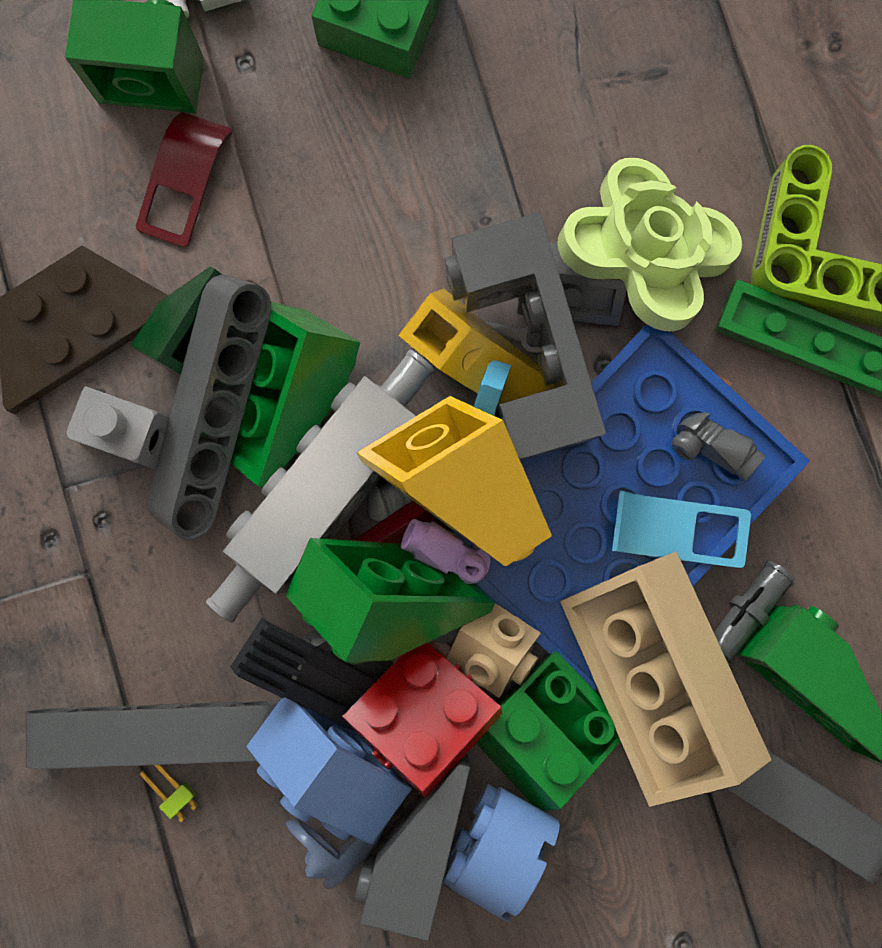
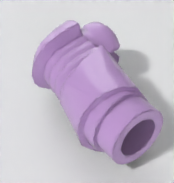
M413 519L404 533L401 544L403 550L411 552V555H414V559L446 574L448 571L458 574L466 584H474L481 581L489 570L490 556L475 545L473 547L467 546L458 536L433 520L431 523Z

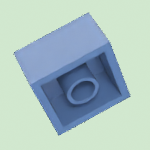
M285 697L281 698L246 746L260 764L257 773L268 784L282 792L284 796L280 803L290 814L303 822H308L311 817H314L329 832L342 840H346L349 835H352L372 845L412 789L392 767L388 771L372 755L374 749L358 733Z

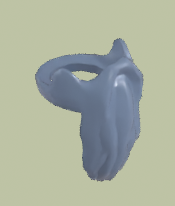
M298 818L290 819L285 824L288 830L308 850L305 856V863L307 865L305 869L306 876L310 879L325 877L323 883L326 889H331L346 879L367 858L372 849L380 842L387 826L386 824L372 845L351 835L338 851L322 835Z

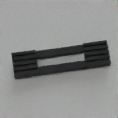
M261 618L230 666L236 676L281 698L285 697L353 730L343 718V715L350 707L292 679V676L297 677L300 670L298 667L300 664L303 666L308 664L363 693H366L378 679Z

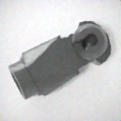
M708 412L697 413L684 419L677 425L676 432L678 435L672 439V448L678 456L685 460H692L701 452L702 456H705L732 474H736L745 481L766 457L757 449L752 438L719 426L718 423L709 419L710 413Z

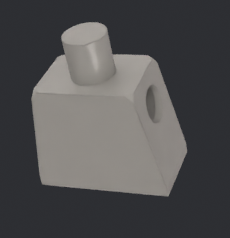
M85 386L72 415L65 438L156 470L169 417L149 408ZM158 429L159 435L155 447L149 452L150 439L153 433Z

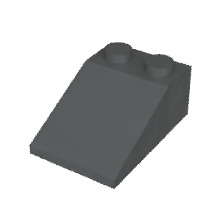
M468 752L426 798L421 793L415 797L381 838L377 855L369 854L364 860L354 902L364 904L360 924L424 941L429 940L470 770Z

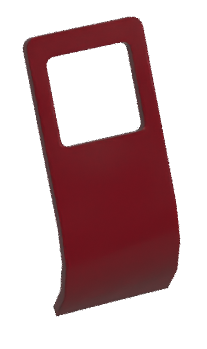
M181 112L173 118L166 129L158 150L136 223L137 231L181 247L189 245L213 165L219 150L225 140L232 134L233 129L185 112ZM159 185L193 197L192 206L182 235L147 223L155 192Z

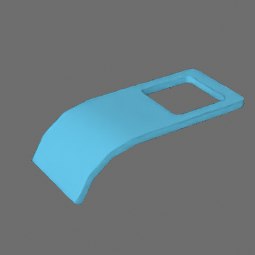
M620 491L612 551L653 557H663L677 551L680 560L742 568L746 562L751 513L746 509L671 500ZM698 512L729 515L738 518L733 558L693 553L692 548Z

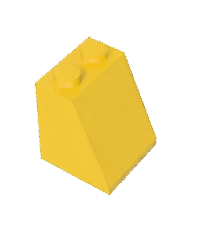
M452 396L447 397L357 452L362 463L505 567L512 562L528 557L536 546L552 536L504 421Z

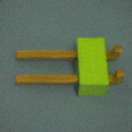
M162 765L154 766L176 789L169 798L142 771L140 776L164 801L159 808L169 819L177 815L179 817L178 820L182 822L186 817L180 810L187 803L192 806L191 809L193 811L198 807V804L192 799L197 795L187 782L180 786Z

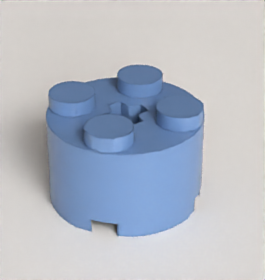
M486 784L473 808L472 813L476 816L469 831L461 828L451 845L448 857L450 861L446 867L442 883L465 899L500 919L510 922V916L516 917L522 911L539 883L547 865L546 862L542 861L544 851L541 848L544 841L552 846L555 845L560 822L555 817L504 788H495Z

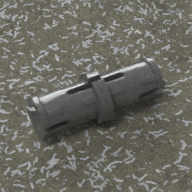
M773 561L765 563V567L742 596L736 594L729 602L732 609L713 631L729 664L733 663L736 655L758 627H764L770 620L769 613L787 590L796 582L790 572Z

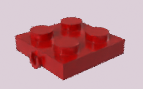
M425 643L404 653L343 715V718L374 749L372 755L385 769L389 771L393 767L426 798L503 713L501 706L472 682L473 677L470 674L467 676L458 664L452 665L432 646Z

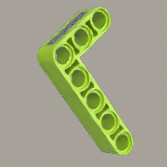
M802 145L797 147L774 172L770 181L751 272V285L831 317L882 328V304L876 299L874 294L875 287L882 289V264L816 250L832 175V162L829 155L817 146ZM792 169L802 171L807 176L809 184L798 182L793 176ZM782 217L793 219L799 227V234L789 232L783 226ZM771 265L781 266L787 271L789 284L781 283L774 278L771 272ZM823 276H828L837 283L839 295L829 293L825 289Z

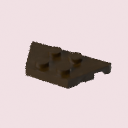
M84 246L78 247L0 297V375L3 406L6 411L12 414L18 413L136 338L157 303L168 295Z

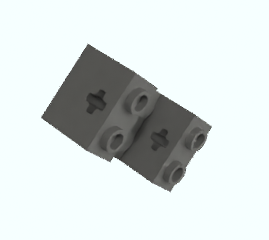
M541 211L452 237V256L445 257L444 261L446 265L445 273L453 300L456 301L463 298L467 312H471L525 296L526 302L522 303L527 327L530 334L539 332L543 347H541V354L537 355L540 371L545 385L554 384L555 388L502 403L497 411L498 418L504 421L520 461L589 442L605 435L606 431Z

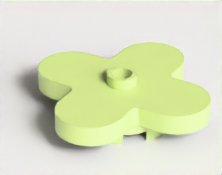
M624 158L612 165L601 184L600 195L603 207H585L573 212L559 233L557 241L558 250L563 261L573 271L584 277L622 280L633 311L644 323L662 331H677L686 327L702 308L704 292L699 277H715L727 271L741 252V236L734 223L724 214L711 208L702 207L698 202L691 207L684 199L674 195L673 192L677 187L670 183L664 172L656 165L639 158Z

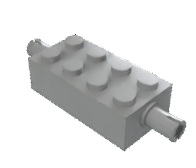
M409 349L404 359L382 386L373 383L366 376L362 378L357 386L349 382L332 402L331 408L335 413L324 427L320 428L318 425H314L301 439L296 448V451L301 455L290 469L286 471L281 467L264 485L261 493L266 498L253 514L248 510L245 511L232 524L226 534V537L231 542L223 552L234 560L236 567L212 597H209L206 601L207 605L218 615L233 623L237 619V615L262 585L268 587L275 594L286 593L309 539H334L367 498L373 485L379 483L382 477L362 463L357 452L416 417L408 410L406 405L429 376H432L435 372L433 366L423 357Z

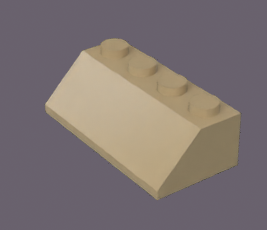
M677 551L638 566L560 601L649 807L739 785L772 761Z

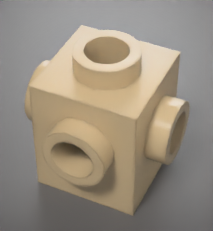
M495 603L490 613L461 627L446 659L454 666L458 664L467 676L470 674L473 677L472 682L485 688L500 698L512 680L521 686L538 660V657L530 652L541 633Z

